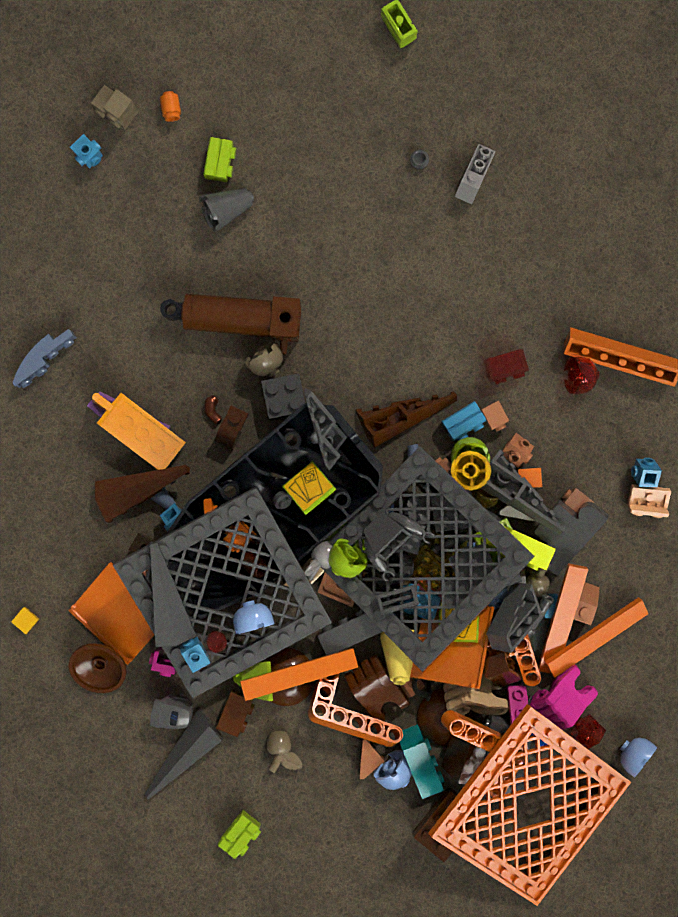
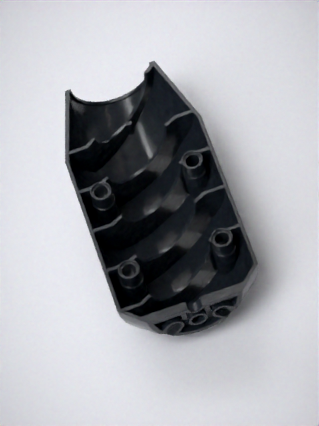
M304 403L189 499L165 535L204 515V499L211 498L214 505L219 507L244 492L257 487L299 562L380 494L383 465L359 438L333 405H324L337 421L336 425L347 437L337 450L341 455L330 470L326 469L308 405ZM288 435H294L291 440L286 441ZM312 461L336 488L331 495L307 515H305L293 499L285 509H277L274 506V496L280 491L287 492L282 486ZM233 486L231 490L224 491L226 487ZM343 494V498L336 501L337 496ZM244 522L250 528L251 523ZM253 526L252 531L256 533L257 536H260L255 526ZM222 530L220 537L222 541H225L224 538L227 536L224 530ZM218 532L208 537L217 539ZM253 538L247 547L258 550L260 540ZM204 540L202 550L213 552L215 542ZM201 541L197 542L196 544L192 545L191 547H195V548H198V549H199V546H200V542H201ZM263 542L261 551L270 553ZM218 543L216 553L226 556L228 548L226 545ZM186 550L184 559L195 562L198 552ZM183 551L173 556L181 558ZM231 551L229 557L240 559L242 551L238 553ZM201 553L198 563L209 565L211 556ZM259 554V556L262 559H264L268 565L270 557ZM214 557L212 567L222 569L225 559ZM169 559L167 567L170 570L177 571L180 562ZM273 559L270 568L279 570ZM228 560L225 570L236 573L239 563ZM183 563L180 572L191 575L194 565ZM241 566L239 574L250 576ZM196 567L194 576L205 579L207 569ZM210 570L200 606L220 611L242 601L248 580ZM269 571L266 581L274 583L278 580L279 574ZM171 574L173 580H175L176 575ZM179 576L176 585L187 588L189 578ZM192 580L190 589L201 592L203 582ZM251 581L249 590L259 593L262 583ZM265 584L263 591L266 590L269 587V585ZM189 593L187 599L190 603L197 605L199 595ZM198 610L197 616L202 619L207 617L209 612Z

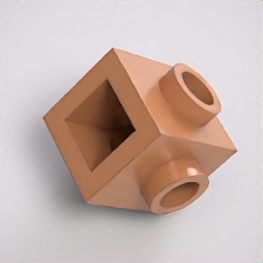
M515 433L502 449L504 452L503 456L518 468L522 463L527 464L533 456L531 451L534 446L528 440Z

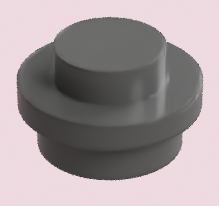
M416 150L411 154L410 163L416 169H423L429 163V156L423 150Z
M285 491L278 492L273 498L274 506L277 509L287 508L292 501L291 496Z

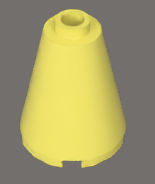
M381 632L380 639L390 681L394 682L395 685H404L410 680L413 662L384 632Z

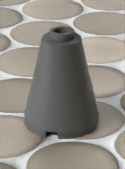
M246 188L204 194L199 197V203L203 202L204 205L201 211L210 228L214 227L213 232L219 231L249 209L254 201L252 192Z

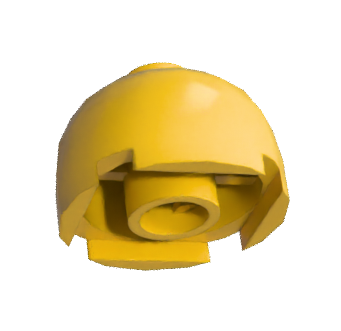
M462 452L452 462L451 475L464 489L477 490L489 481L491 466L487 458L479 452Z

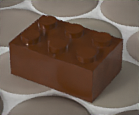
M450 787L445 790L412 831L413 837L443 862L448 859L453 851L433 839L428 833L458 795ZM474 811L468 817L474 816ZM474 821L465 823L466 830L472 829L474 826Z

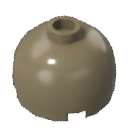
M273 341V343L269 342L253 352L254 357L252 359L248 357L244 361V364L254 375L261 377L269 375L272 377L280 371L278 367L282 364L283 355L277 342Z

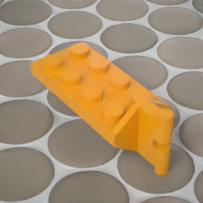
M99 393L93 394L92 402L105 411L97 424L157 470L166 469L186 443L124 394L120 393L112 404Z

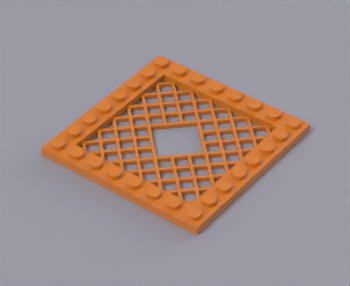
M526 704L428 834L448 849L538 906L631 782L529 704ZM540 739L548 745L540 747ZM535 740L536 748L527 750V742ZM523 745V751L518 752ZM553 749L560 754L553 756ZM548 750V758L540 759V751ZM536 753V761L528 762V755ZM523 756V764L515 766V758ZM566 758L573 764L566 765ZM561 759V767L553 769V761ZM509 762H510V763H511V767L506 768V766H507V765L509 764ZM549 762V770L541 772V764ZM536 766V773L528 775V767ZM578 767L586 773L578 775ZM574 768V776L566 778V770ZM524 769V777L515 779V771ZM511 772V780L503 782L502 774ZM561 772V779L554 781L553 774ZM549 775V783L541 784V777ZM591 777L598 782L591 783ZM498 778V783L493 785V783ZM536 778L537 786L529 788L528 780ZM586 778V785L578 787V779ZM574 781V788L566 790V783ZM524 782V789L516 791V783ZM562 784V792L554 793V786ZM511 785L512 793L503 795V787ZM598 787V793L591 796V788ZM499 788V796L490 798V790ZM549 788L550 820L517 829L516 796ZM586 790V797L579 799V792ZM574 793V801L566 803V795ZM486 794V800L480 801ZM562 797V804L554 806V798ZM512 798V805L504 807L503 800ZM499 801V809L491 811V803ZM586 802V809L579 811V804ZM486 805L487 812L478 814V806ZM574 806L575 813L567 815V807ZM562 809V816L554 818V811ZM512 810V818L504 820V812ZM474 811V816L468 817ZM500 814V821L491 823V816ZM487 817V825L479 827L478 819ZM575 818L573 826L567 827V820ZM474 821V828L466 830L465 823ZM562 821L563 828L555 830V823ZM513 823V830L505 832L504 825ZM550 825V832L542 834V827ZM500 826V834L492 836V828ZM538 828V835L530 837V830ZM487 830L488 837L479 839V832ZM526 831V839L518 841L517 834ZM475 833V840L468 835ZM563 833V839L555 843V835ZM513 835V843L505 845V837ZM551 837V844L543 846V839ZM501 839V846L492 848V841ZM538 840L539 847L530 850V842ZM488 842V848L482 844ZM526 844V851L518 853V846ZM514 847V855L506 857L505 850ZM551 849V855L543 858V851ZM501 851V857L495 852ZM539 853V860L531 862V855ZM526 856L527 863L518 865V858ZM514 860V865H512L508 861ZM539 865L538 872L531 874V867ZM527 868V874L521 870Z

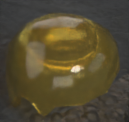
M482 489L472 490L473 497L484 508L493 507L499 500L498 497H494Z

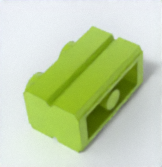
M394 0L381 9V18L400 48L416 40L418 31L399 0Z
M210 137L203 174L205 179L227 183L228 177H232L233 166H230L231 159H235L236 147H234L233 141Z
M242 810L219 839L217 845L234 859L239 855L243 856L249 848L247 845L251 839L255 841L261 833L259 830L261 824L246 811Z

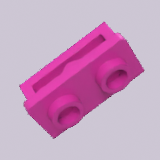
M159 647L154 653H151L149 664L152 665L151 670L160 672L159 675L171 677V674L174 675L177 671L170 660L162 658L164 650L162 647Z
M509 685L507 687L511 724L526 704H528L526 686Z

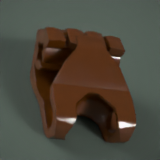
M378 655L372 656L370 661L368 659L362 661L361 666L358 665V668L352 669L353 672L350 671L344 675L352 694L372 718L385 722L386 716L382 706L386 702H395L401 709H405L410 705L409 698L401 686L395 685L394 682L390 681L387 665Z

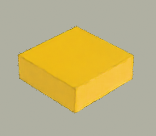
M23 607L11 622L23 633L28 634L39 621V618L29 609Z

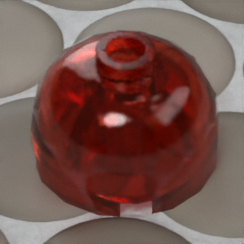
M579 356L569 357L566 361L564 371L568 370V380L564 379V383L568 393L579 395L590 392L599 379V371L594 362Z

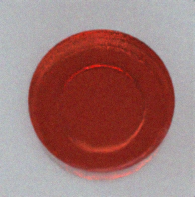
M214 631L208 635L206 643L210 651L218 653L226 648L227 640L222 632Z

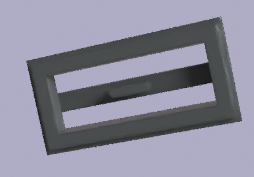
M414 585L375 595L381 615L420 605ZM412 591V594L381 602L383 598ZM414 598L412 602L383 609L384 606Z

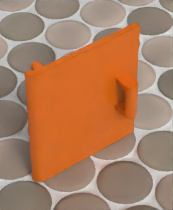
M112 562L105 567L83 595L69 609V612L100 641L115 650L127 665L133 661L154 636L153 631L113 567Z
M487 606L479 615L478 643L452 642L423 672L413 663L410 677L480 689L489 640L486 633L492 623L494 607ZM440 609L437 610L434 620H439ZM428 623L420 624L419 634H428ZM432 623V632L439 626V623ZM427 637L418 638L423 642Z

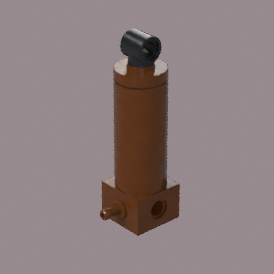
M187 293L183 303L172 299L163 301L160 306V312L169 321L182 320L184 330L271 337L274 341H280V350L283 355H286L288 342H299L302 304L299 298L273 296L272 301ZM175 306L174 314L168 315V307ZM284 317L291 318L287 323L281 322Z

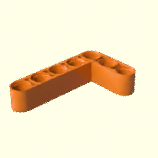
M528 634L525 636V640L520 642L512 653L492 649L488 640L485 659L502 652L509 656L516 655L524 683L528 686H536L540 683L541 676Z
M339 673L331 675L332 679L325 677L316 681L308 710V717L312 722L386 747H393L402 740L403 731L400 727L332 704ZM320 690H324L327 693V697L321 696ZM315 708L322 711V716L315 713ZM333 714H337L341 722L335 721ZM352 720L358 722L359 728H355L352 725ZM370 726L376 728L377 734L371 732ZM389 732L395 735V740L389 737Z
M452 710L446 711L441 717L442 725L452 735L488 752H491L503 736V734ZM523 756L515 758V766L523 763ZM509 762V764L506 766V768L511 767V763H510V762ZM511 772L502 774L503 782L511 780ZM498 778L493 783V785L498 783ZM509 786L503 787V795L506 793ZM499 788L490 790V795L492 797L499 796Z

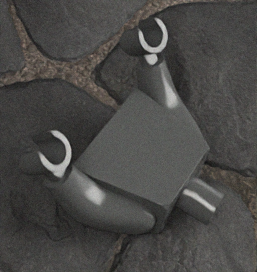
M372 512L367 517L370 524L364 529V546L369 561L379 572H383V580L389 581L386 573H391L395 577V570L386 568L385 561L412 536L411 533L417 536L421 535L425 543L430 542L425 540L424 536L431 534L434 537V534L429 530L424 531L421 525L405 515L390 512L388 515L385 512H381L378 515L376 512Z

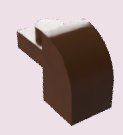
M231 405L218 429L215 441L234 449L249 414Z

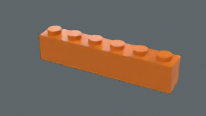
M570 327L564 342L565 355L675 387L678 381V359Z

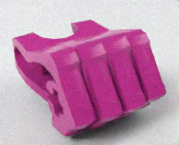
M575 664L555 677L550 691L546 689L538 690L532 696L530 706L564 730L576 723L586 707L597 697L598 691L594 686L590 685L585 686L581 690L575 689V680L580 675V669Z

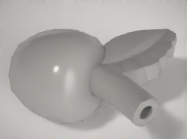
M328 541L320 543L313 549L311 553L313 561L304 572L308 580H313L320 567L324 569L330 568L329 553L332 545Z

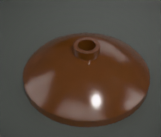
M102 644L82 645L72 653L69 660V671L74 681L91 692H112L118 689L126 678L127 668L123 658L115 650Z
M284 648L264 659L271 662V672L309 661L306 655L292 648ZM314 681L274 692L273 701L270 702L280 706L296 705L310 694Z
M441 688L432 691L429 701H426V698L422 700L417 712V722L421 733L426 739L428 738L435 745L447 747L451 733L441 723L442 715L448 711L446 708L447 702L444 699L445 692ZM470 710L469 713L465 714L466 717L475 721L474 711Z

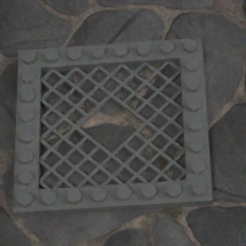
M419 446L381 486L380 494L357 512L329 543L333 546L338 539L342 538L350 541L348 544L353 547L359 540V548L362 550V539L365 538L363 536L364 529L370 524L367 517L372 512H376L378 515L381 512H386L388 515L389 511H399V514L403 515V511H413V521L418 524H427V530L429 531L430 524H441V535H434L433 537L427 534L424 536V538H441V577L403 578V544L400 546V550L394 552L400 553V564H390V557L386 560V568L400 566V578H390V573H386V576L389 578V581H386V592L390 591V581L400 580V588H403V580H414L416 594H428V606L416 605L406 608L414 609V620H404V609L400 610V618L394 612L381 615L375 595L386 592H376V581L385 580L383 578H376V568L373 564L367 565V567H372L373 578H363V571L359 574V577L346 578L335 575L331 571V567L322 569L423 672L535 556ZM420 475H422L425 478L421 480H416ZM416 483H426V493H416ZM413 484V494H403ZM430 484L439 493H430ZM426 496L427 507H416V497ZM430 496H440V507H430ZM403 497H413L412 508H403ZM444 497L454 507H444ZM399 498V508H390ZM416 510H427V521H416ZM430 510H440L441 521H430ZM444 510H454L455 521H444ZM458 511H459L467 520L458 521ZM469 523V534L458 535V524ZM444 524H455V535H444ZM472 524L482 534H472ZM413 534L410 538H422V536ZM469 537V549H458V538ZM472 537H483V548L472 549ZM444 538H455V549H444ZM486 538L496 548H486ZM483 551V563H473L472 552ZM487 551H497L498 563H487ZM445 552H455V563H445ZM458 552H469V563H459ZM501 553L506 556L502 561H501ZM445 566H455V577H445ZM459 566H469L470 577H459ZM473 566H483L484 577H473ZM487 566H496L487 575ZM417 580H428V592H417ZM431 580H441L442 591L431 592ZM445 580H455L456 591H445ZM459 580H470V591H459ZM473 580H483L473 590ZM363 581H373V591ZM404 592L397 595L402 597L404 594H412V592ZM431 594H442V606H431ZM445 594H456V606H445ZM459 594H469L459 604ZM387 605L384 606L383 609H388L395 606ZM418 609H428V620H418ZM431 609H442V620H432ZM445 609H454L445 619ZM405 623H414V632ZM418 623H428V634H418ZM432 623H441L432 632ZM418 637L427 638L422 642Z
M257 487L244 492L154 541L158 542L166 565L169 559L180 562L177 571L168 569L170 574L176 575L175 585L179 576L189 578L187 588L177 585L176 587L177 590L186 592L182 601L184 607L195 608L193 618L189 617L192 627L194 623L205 625L203 634L196 633V637L201 638L200 642L202 645L204 639L215 641L212 650L205 649L208 654H211V663L192 673L181 654L180 646L182 643L176 646H162L192 698L332 623ZM240 521L251 523L248 533L238 531ZM236 522L234 529L227 528V526ZM253 526H255L260 536L251 534ZM222 530L233 533L230 543L220 540ZM218 532L217 539L208 537ZM236 534L246 536L244 546L233 544ZM250 538L260 540L258 550L247 547ZM204 540L215 542L213 552L202 550ZM201 541V542H200L199 549H198V548H195V547H191L192 545H194V544H196L197 542ZM263 542L270 553L261 551ZM218 543L229 546L226 556L216 553ZM150 544L113 563V567L155 635L153 590L149 584L152 583V579L149 578L151 553ZM232 547L243 550L240 559L229 557ZM186 550L198 552L195 562L184 559ZM183 551L181 558L173 556ZM246 551L256 553L254 563L243 561ZM201 553L211 556L209 565L198 563ZM259 554L270 557L267 567L257 564ZM214 557L225 559L222 569L212 567ZM273 559L279 570L270 568ZM228 560L239 563L236 573L225 570ZM183 563L194 565L191 575L180 572ZM242 564L252 567L250 576L239 574ZM196 567L207 569L205 579L194 576ZM255 568L266 570L263 580L253 577ZM147 570V574L145 577L143 572ZM210 570L248 580L240 608L243 607L242 603H245L247 594L258 596L256 604L260 602L261 598L271 600L269 610L273 615L280 616L278 626L270 625L267 627L275 630L264 635L266 627L263 626L260 635L250 633V631L241 633L246 635L244 643L233 642L235 636L234 628L223 626L226 617L234 618V614L200 606ZM269 571L279 574L277 583L266 581ZM282 575L285 581L287 582L288 586L280 584ZM192 580L203 582L201 592L190 589ZM251 581L262 583L259 593L249 590ZM265 584L275 587L273 596L262 594ZM278 588L288 590L286 600L276 597ZM189 593L199 595L197 605L186 602ZM291 593H293L298 603L289 601ZM274 601L284 603L282 613L272 610ZM287 605L298 607L295 616L285 614ZM302 609L304 614L299 616L300 610ZM198 610L209 612L207 621L196 619ZM212 613L222 615L220 625L210 622ZM283 618L292 619L291 621L282 625ZM208 626L218 628L216 638L206 635ZM222 630L232 632L230 641L219 639ZM249 636L258 638L252 641L251 643L247 644ZM218 642L228 645L226 654L215 651ZM231 646L240 648L229 654ZM214 655L223 657L217 660L216 662L212 663Z

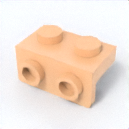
M632 484L627 503L630 513L636 516L668 517L669 512L667 508L671 490L670 488L639 487Z

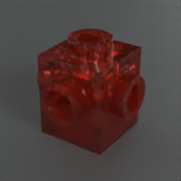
M589 714L584 718L579 717L574 724L571 735L584 747L590 749L600 743L606 730Z

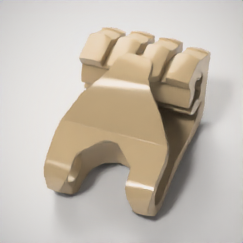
M483 674L480 689L446 683L443 685L444 699L447 702L446 708L448 711L452 710L465 716L470 710L484 715H504L509 710L508 701L504 698L496 697L491 692L502 687L485 678Z

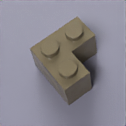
M106 85L102 87L91 102L95 109L94 112L101 118L107 117L110 120L109 123L117 129L121 127L126 130L138 113L133 101L117 89L115 91L111 90Z

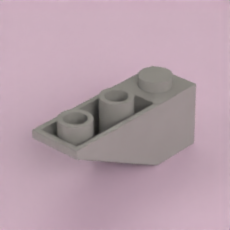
M478 144L455 195L456 198L470 204L473 203L496 151Z

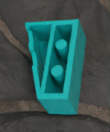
M418 724L402 730L403 738L400 741V745L421 798L424 799L444 791L441 783L445 781L441 771L437 772L435 769L438 766L435 756H430L429 754L432 748L428 738L423 739Z

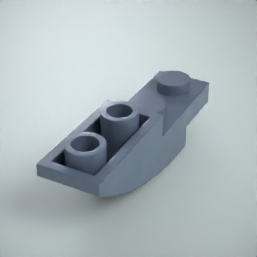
M68 329L55 339L50 334L41 339L20 364L14 377L13 385L18 388H25L32 383L31 379L44 375L48 371L47 368L50 367L46 359L55 358L59 354L58 351L63 347L68 348L74 344L73 340L77 337L73 331Z

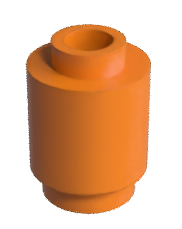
M166 91L159 98L162 116L165 117L167 122L177 121L181 115L179 97L173 91Z

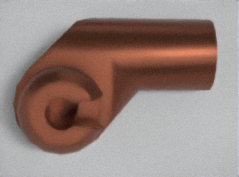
M212 395L205 400L204 412L217 425L222 418L215 411L218 398Z

